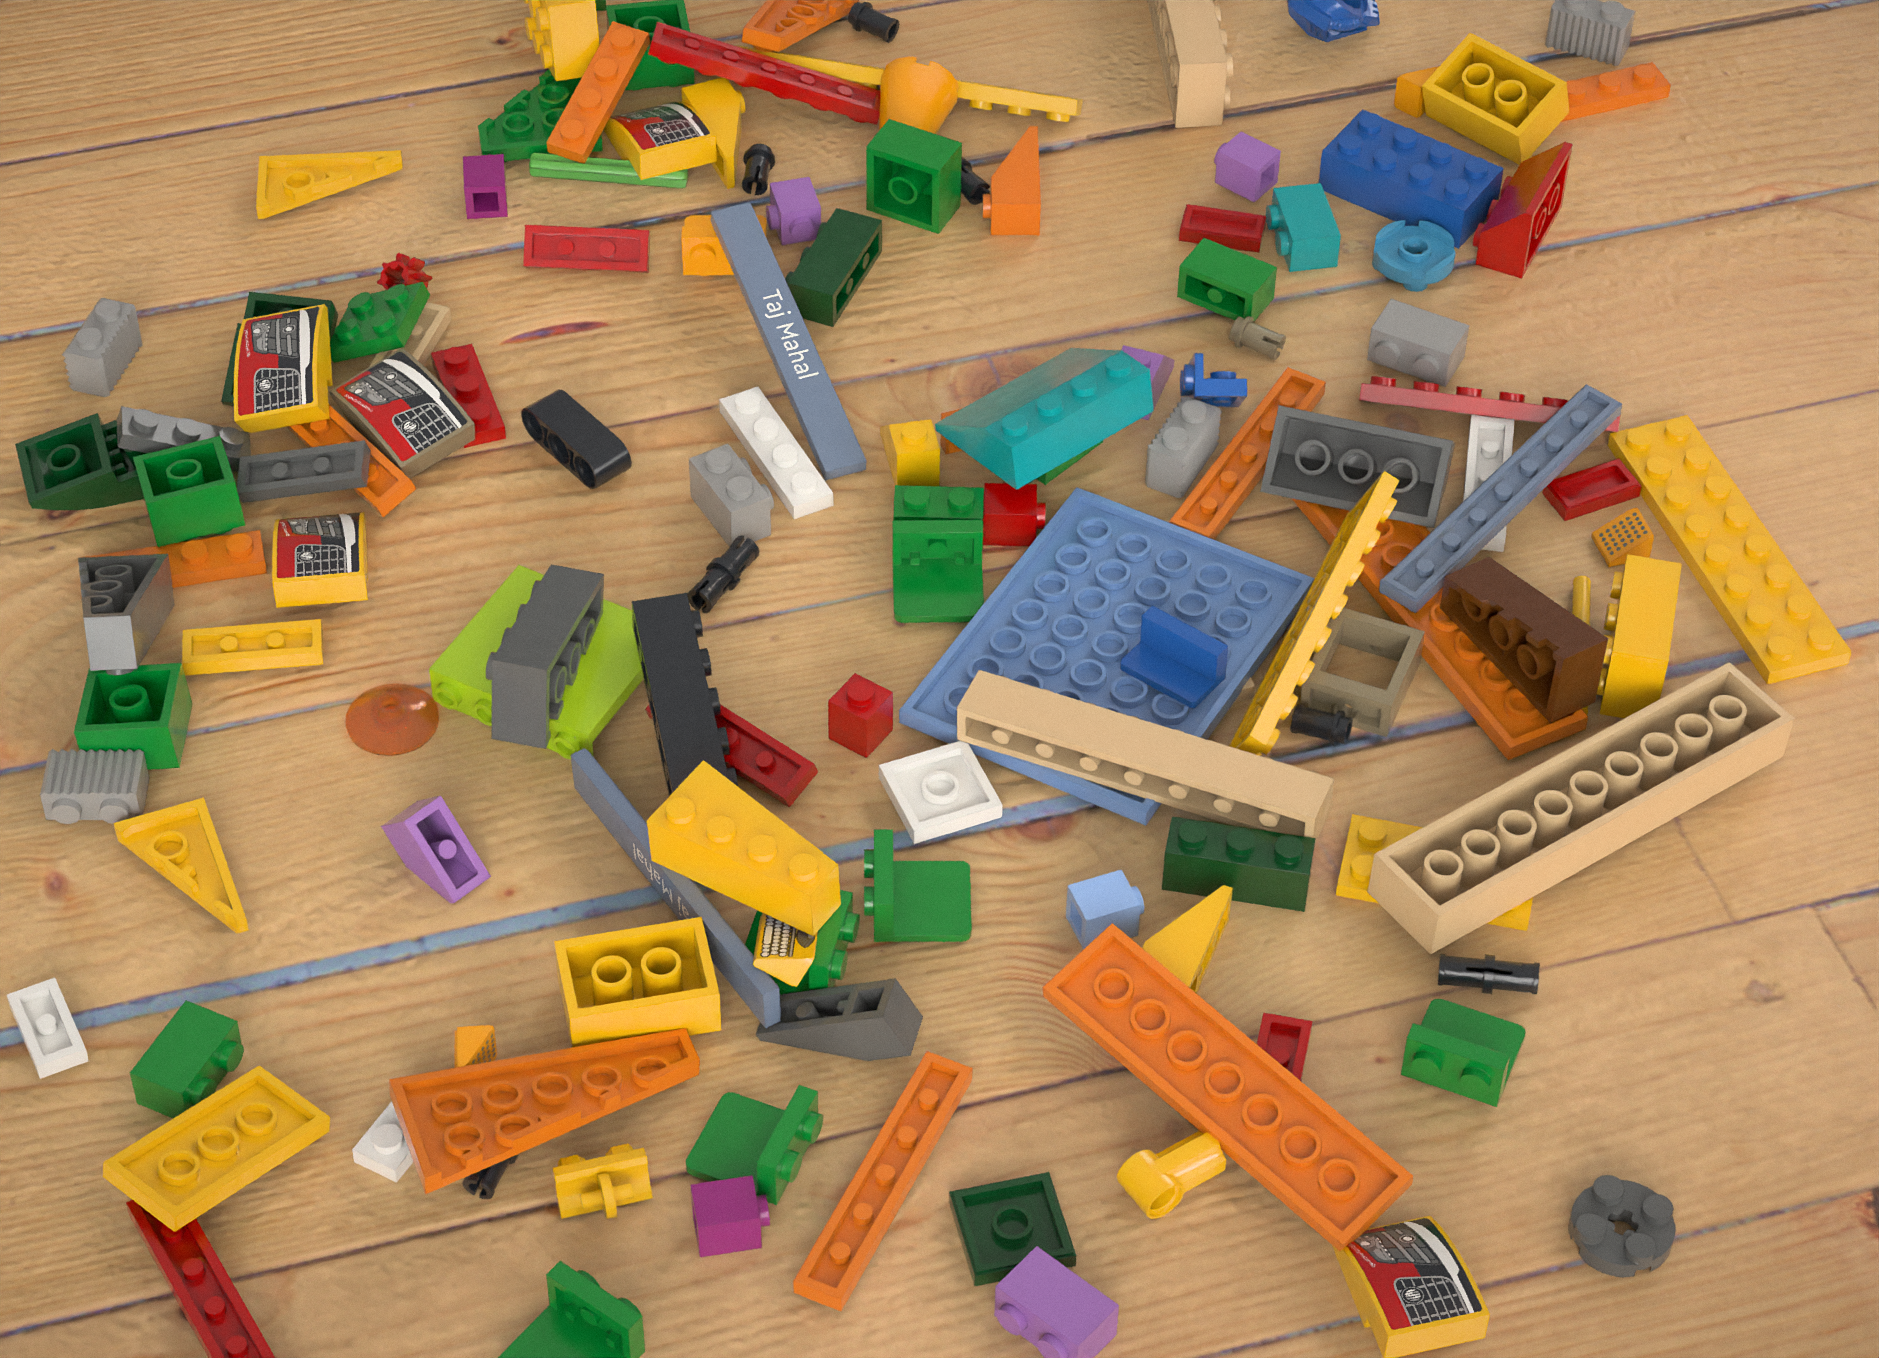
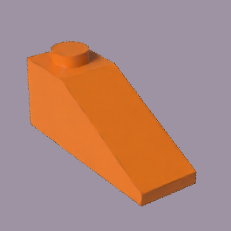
M1029 126L992 175L991 193L983 194L982 217L990 219L991 235H1040L1041 194L1038 126Z

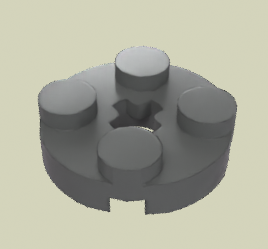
M1602 1175L1594 1181L1593 1186L1585 1189L1575 1200L1570 1215L1568 1232L1570 1239L1573 1237L1574 1242L1580 1248L1578 1254L1589 1266L1604 1274L1615 1277H1634L1636 1270H1645L1651 1267V1272L1659 1268L1668 1258L1676 1232V1225L1672 1216L1674 1208L1672 1202L1667 1197L1657 1194L1644 1185L1628 1180H1620L1612 1175ZM1612 1222H1625L1635 1231L1626 1230L1624 1235L1614 1232L1615 1224Z

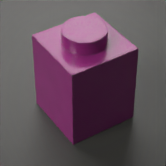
M504 154L463 156L467 219L508 217Z
M753 1175L690 1185L692 1217L700 1257L762 1248L761 1227L770 1226V1217L766 1195L756 1196Z

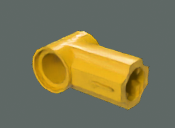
M1197 1131L1157 1154L1150 1149L1135 1153L1118 1170L1117 1181L1147 1217L1157 1219L1172 1211L1181 1201L1185 1192L1225 1171L1226 1158L1222 1153L1218 1140L1208 1132L1201 1133Z

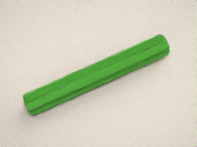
M533 153L529 161V171L533 177L679 189L685 188L688 182V169L641 180L629 160L588 157L586 163L582 164L555 154Z

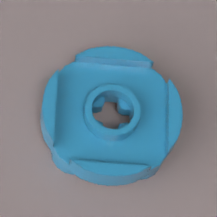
M1406 220L1392 222L1384 226L1376 235L1372 266L1375 270L1393 281L1403 283L1407 290L1414 292L1425 290L1428 284L1439 282L1452 272L1456 251L1454 250V239L1448 231L1428 221L1419 220L1418 226H1405Z

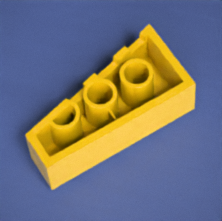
M704 760L647 820L651 861L809 935L814 936L841 905L838 864Z

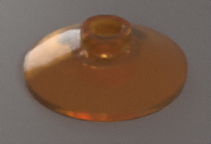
M397 683L380 685L365 691L352 702L346 713V729L350 739L367 752L385 756L401 755L420 748L432 738L439 724L438 707L428 693L415 686Z

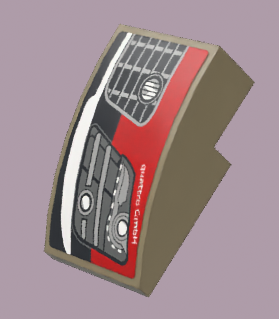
M403 348L330 390V396L355 429L410 479L475 439V425L471 418L445 387Z

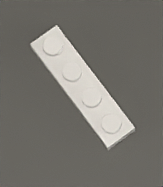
M759 387L719 399L720 413L793 519L834 506L832 490Z
M1471 415L1463 501L1512 456L1515 419ZM1506 526L1481 550L1503 552Z

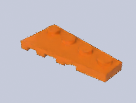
M766 0L744 26L741 42L751 44L754 49L761 52H780L848 15L852 6L859 2V0Z

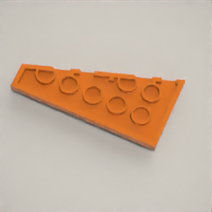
M686 1028L393 1078L389 1079V1093L426 1195L698 1076L700 1058Z

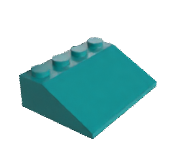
M1069 348L935 423V429L1017 490L1153 412L1150 369L1122 350Z

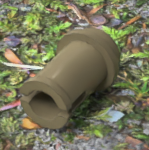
M1239 316L1232 326L1229 340L1235 342V347L1241 348L1246 346L1270 357V359L1276 360L1280 355L1277 349H1283L1286 336L1253 323L1254 318L1250 316L1245 319Z

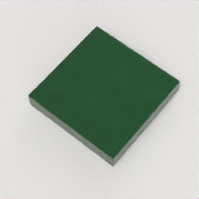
M1049 1172L949 1192L950 1208L974 1287L1000 1282L1036 1246L1065 1267L1076 1266L1077 1255Z

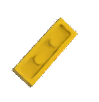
M321 619L183 630L182 666L185 676L324 665Z

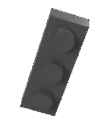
M121 406L117 417V442L119 448L152 453L220 436L231 471L236 472L239 471L240 457L251 455L250 433L239 431L232 427H220L196 422L189 418L181 419L153 413L145 409H133Z
M364 440L240 457L237 479L239 499L242 503L367 487L371 450Z

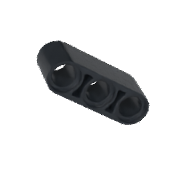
M558 389L522 409V422L529 435L590 489L601 486L631 468V456L624 443L565 391Z

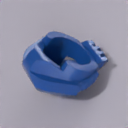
M1286 0L1289 15L1309 36L1324 42L1366 31L1368 26H1378L1380 24L1378 6L1375 0Z

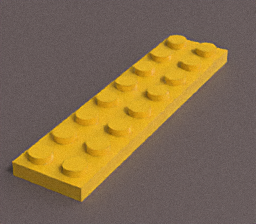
M1688 415L1610 433L1607 446L1615 458H1619L1642 485L1641 497L1767 685L1849 663L1852 651Z
M1386 471L1378 477L1347 513L1314 577L1315 579L1297 610L1228 746L1261 756L1262 753L1267 755L1276 743L1281 733L1280 730L1275 728L1278 720L1284 721L1297 702L1298 697L1293 694L1296 684L1301 687L1312 672L1315 663L1309 659L1313 651L1318 653L1328 640L1332 629L1326 625L1330 618L1335 620L1348 600V596L1343 594L1346 585L1351 587L1360 576L1365 566L1364 563L1359 561L1362 554L1367 555L1381 535V532L1375 529L1378 522L1384 523L1397 503V500L1391 496L1399 480Z

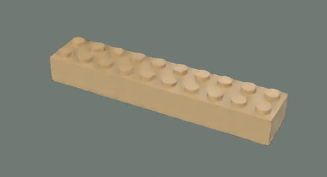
M1728 662L1375 853L1367 892L1428 953L1432 954L1782 758L1795 718L1734 665Z

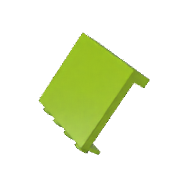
M518 565L429 668L433 701L438 702L447 709H455L478 719L485 725L492 726V680H487L486 665L491 652H497L501 646L505 629L507 627L512 628L516 622L520 605L527 604L535 581H541L544 576L543 574ZM603 599L602 617L586 655L581 654L578 674L573 686H565L561 699L563 700L564 707L558 720L549 718L551 738L546 748L557 752L566 759H571V754L582 749H586L594 757L592 742L643 680L632 628V610Z

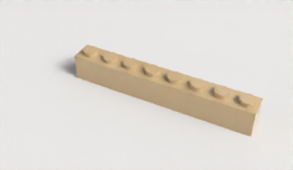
M978 670L957 707V740L1074 775L1142 798L1155 800V802L1232 826L1316 838V843L1331 811L1334 778L1275 761L1269 757H1262L1239 750L1223 743L1187 734L1180 730L1151 723L1135 716L1125 715L1092 703L1053 693L1047 689H1040L1014 681L1004 676Z

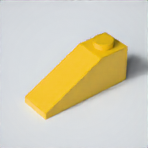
M723 77L681 88L682 102L693 107L716 134L717 162L711 164L726 188H734L742 132L741 114L745 113L746 110L740 90H734L729 80Z
M1221 886L1146 940L1142 947L1196 994L1229 921L1232 887Z

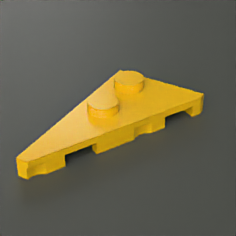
M401 150L259 156L256 198L258 219L268 218L402 170Z
M204 797L113 823L117 839L125 847L236 934L249 930L242 904Z

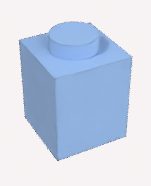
M1122 870L1067 885L1066 918L1083 949L1112 923L1128 937L1138 936L1140 914H1143L1145 909L1144 901L1139 889L1136 886H1130Z

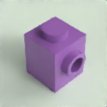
M1240 132L1228 143H1223L1216 152L1214 159L1216 164L1215 183L1255 202L1278 182L1281 151Z
M810 177L770 183V205L766 206L767 223L770 230L776 229L781 245L812 241L817 237V232L821 225V206Z

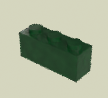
M836 208L829 220L821 223L815 241L811 247L807 246L803 250L799 265L794 272L790 271L785 278L803 319L834 327L882 253V220Z
M1172 816L1165 848L1161 890L1207 897L1225 885L1233 888L1231 901L1305 912L1316 838Z

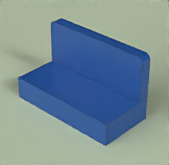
M1152 605L1142 615L1140 642L1121 659L1120 669L1193 709L1226 678L1228 645Z

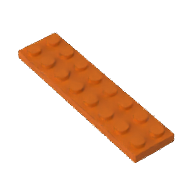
M1113 923L1042 987L1045 999L1201 1133L1207 1132L1218 1140L1223 1152L1337 1250L1341 1251L1348 1244L1359 1238L1412 1185L1413 1175Z

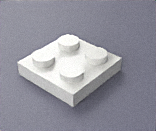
M954 742L879 765V779L914 844L1002 817L1003 805L972 749L966 742Z

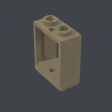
M1343 608L1335 620L1331 619L1328 627L1332 629V632L1322 649L1315 653L1312 659L1315 666L1302 685L1300 704L1334 714L1338 710L1344 711L1345 716L1353 719L1352 727L1387 737L1419 667L1425 631ZM1341 644L1398 661L1399 663L1387 689L1384 690L1327 673L1326 670L1338 645Z

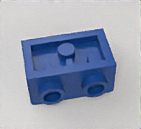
M1194 353L1190 362L1184 364V370L1180 371V396H1188L1216 407H1239L1247 397V379H1236V372L1231 371L1211 372L1210 378L1204 379L1203 353Z

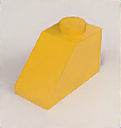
M932 420L911 421L880 427V436L894 485L939 486L940 447Z

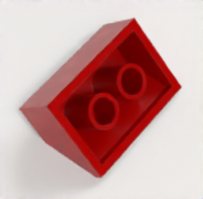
M1563 142L1521 162L1513 177L1507 176L1505 178L1500 193V200L1493 199L1488 210L1486 224L1479 223L1473 238V246L1478 248L1475 265L1523 278L1562 208L1573 144Z

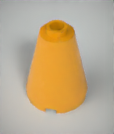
M910 56L891 61L886 65L881 76L879 130L888 119L936 134L957 102V92L959 89L957 80L950 71L933 61H930L929 66L916 63L917 57Z

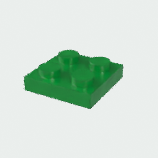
M419 282L406 286L398 284L388 290L371 294L363 292L353 297L349 301L348 307L330 340L331 360L333 363L405 347L430 297V293L424 283Z

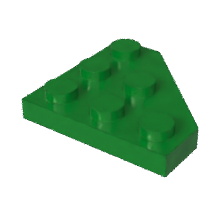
M550 69L539 77L540 83L531 91L524 89L504 105V112L496 119L487 118L478 125L481 154H504V162L530 159L533 153L552 154L548 152L546 142L581 78L556 81ZM601 135L591 152L603 151Z

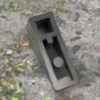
M894 978L780 995V1021L767 1028L760 1022L756 1036L760 1041L864 1061L911 1056L923 1016L897 979Z

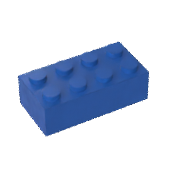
M1362 109L1322 150L1319 183H1321L1325 192L1392 221L1406 220L1405 226H1418L1419 220L1439 225L1451 234L1455 242L1454 247L1459 249L1476 231L1479 223H1483L1486 220L1493 199L1499 200L1504 168Z

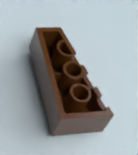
M1490 557L1445 576L1440 609L1550 723L1595 703L1608 643L1607 637Z

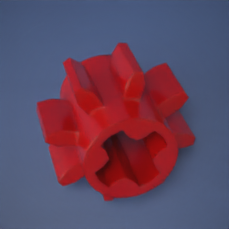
M397 253L396 261L382 263L383 270L380 279L377 280V284L382 285L388 290L398 284L406 286L423 282L425 287L428 288V282L432 280V276L426 275L422 270L425 265L424 260L416 257L410 259L407 255Z

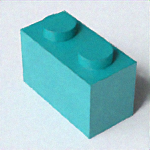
M1321 183L1273 188L1272 205L1266 206V223L1269 230L1274 229L1277 254L1278 256H1284L1289 272L1337 267L1341 234Z

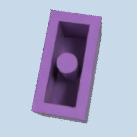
M1038 1246L996 1285L994 1316L997 1317L999 1323L1009 1333L1013 1335L1020 1334L1035 1345L1044 1358H1094L1117 1335L1119 1305Z

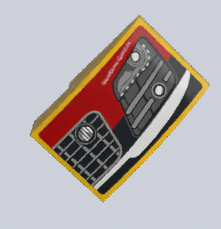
M681 101L611 116L603 129L621 160H629L641 180L717 162L716 134L693 107Z
M322 304L243 319L235 355L234 421L245 432L254 433L330 419L328 386H333L328 307Z
M365 512L275 520L272 545V583L277 608L368 600Z
M1431 1216L1369 1228L1341 1251L1332 1245L1364 1328L1371 1327L1383 1358H1396L1485 1338L1490 1317L1488 1308L1461 1254L1447 1233Z

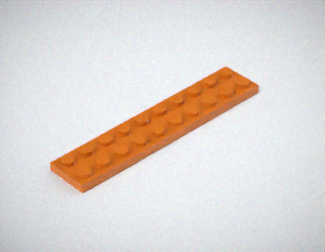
M1292 499L1331 546L1349 510ZM1388 518L1384 523L1378 522L1375 529L1379 530L1381 535L1372 550L1367 555L1362 554L1359 561L1364 563L1365 566L1358 580L1393 622L1425 631L1421 656L1507 760L1585 730L1588 716L1582 709L1550 723L1440 609L1443 587L1416 613L1379 592L1380 581L1431 532L1426 526Z

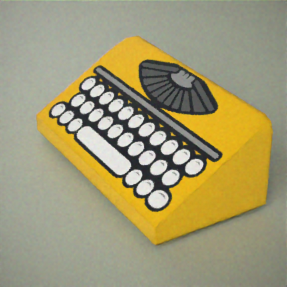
M763 913L759 921L753 958L754 967L792 987H797L814 960L818 932L814 936L809 935Z

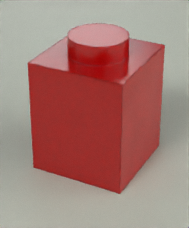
M984 483L983 545L1029 547L1036 539V529H1044L1046 502H1037V484H1026L1016 490L1008 483Z
M856 673L828 700V739L865 758L893 731V692Z

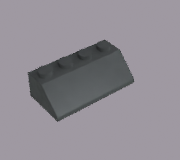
M1279 405L1260 492L1350 511L1378 477L1386 471L1399 480L1391 496L1397 500V503L1388 519L1434 528L1448 480L1455 443L1452 440Z

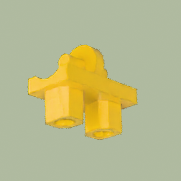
M628 1143L613 1146L605 1153V1156L585 1160V1158L580 1157L578 1154L559 1159L558 1166L552 1168L561 1219L603 1210L605 1218L610 1219L617 1217V1206L653 1198L647 1155L644 1147L633 1149Z

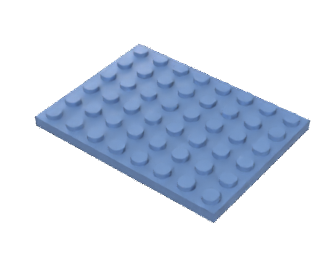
M1076 487L900 708L899 723L949 744L960 741L957 740V707L978 670H982L1208 739L1240 695L1246 682L1250 677L1252 678L1292 622L1315 578ZM1152 605L1228 645L1226 678L1196 708H1189L1120 669L1121 659L1140 642L1142 615ZM968 743L973 753L977 756L1145 826L1162 804L1155 802V800L1142 798Z

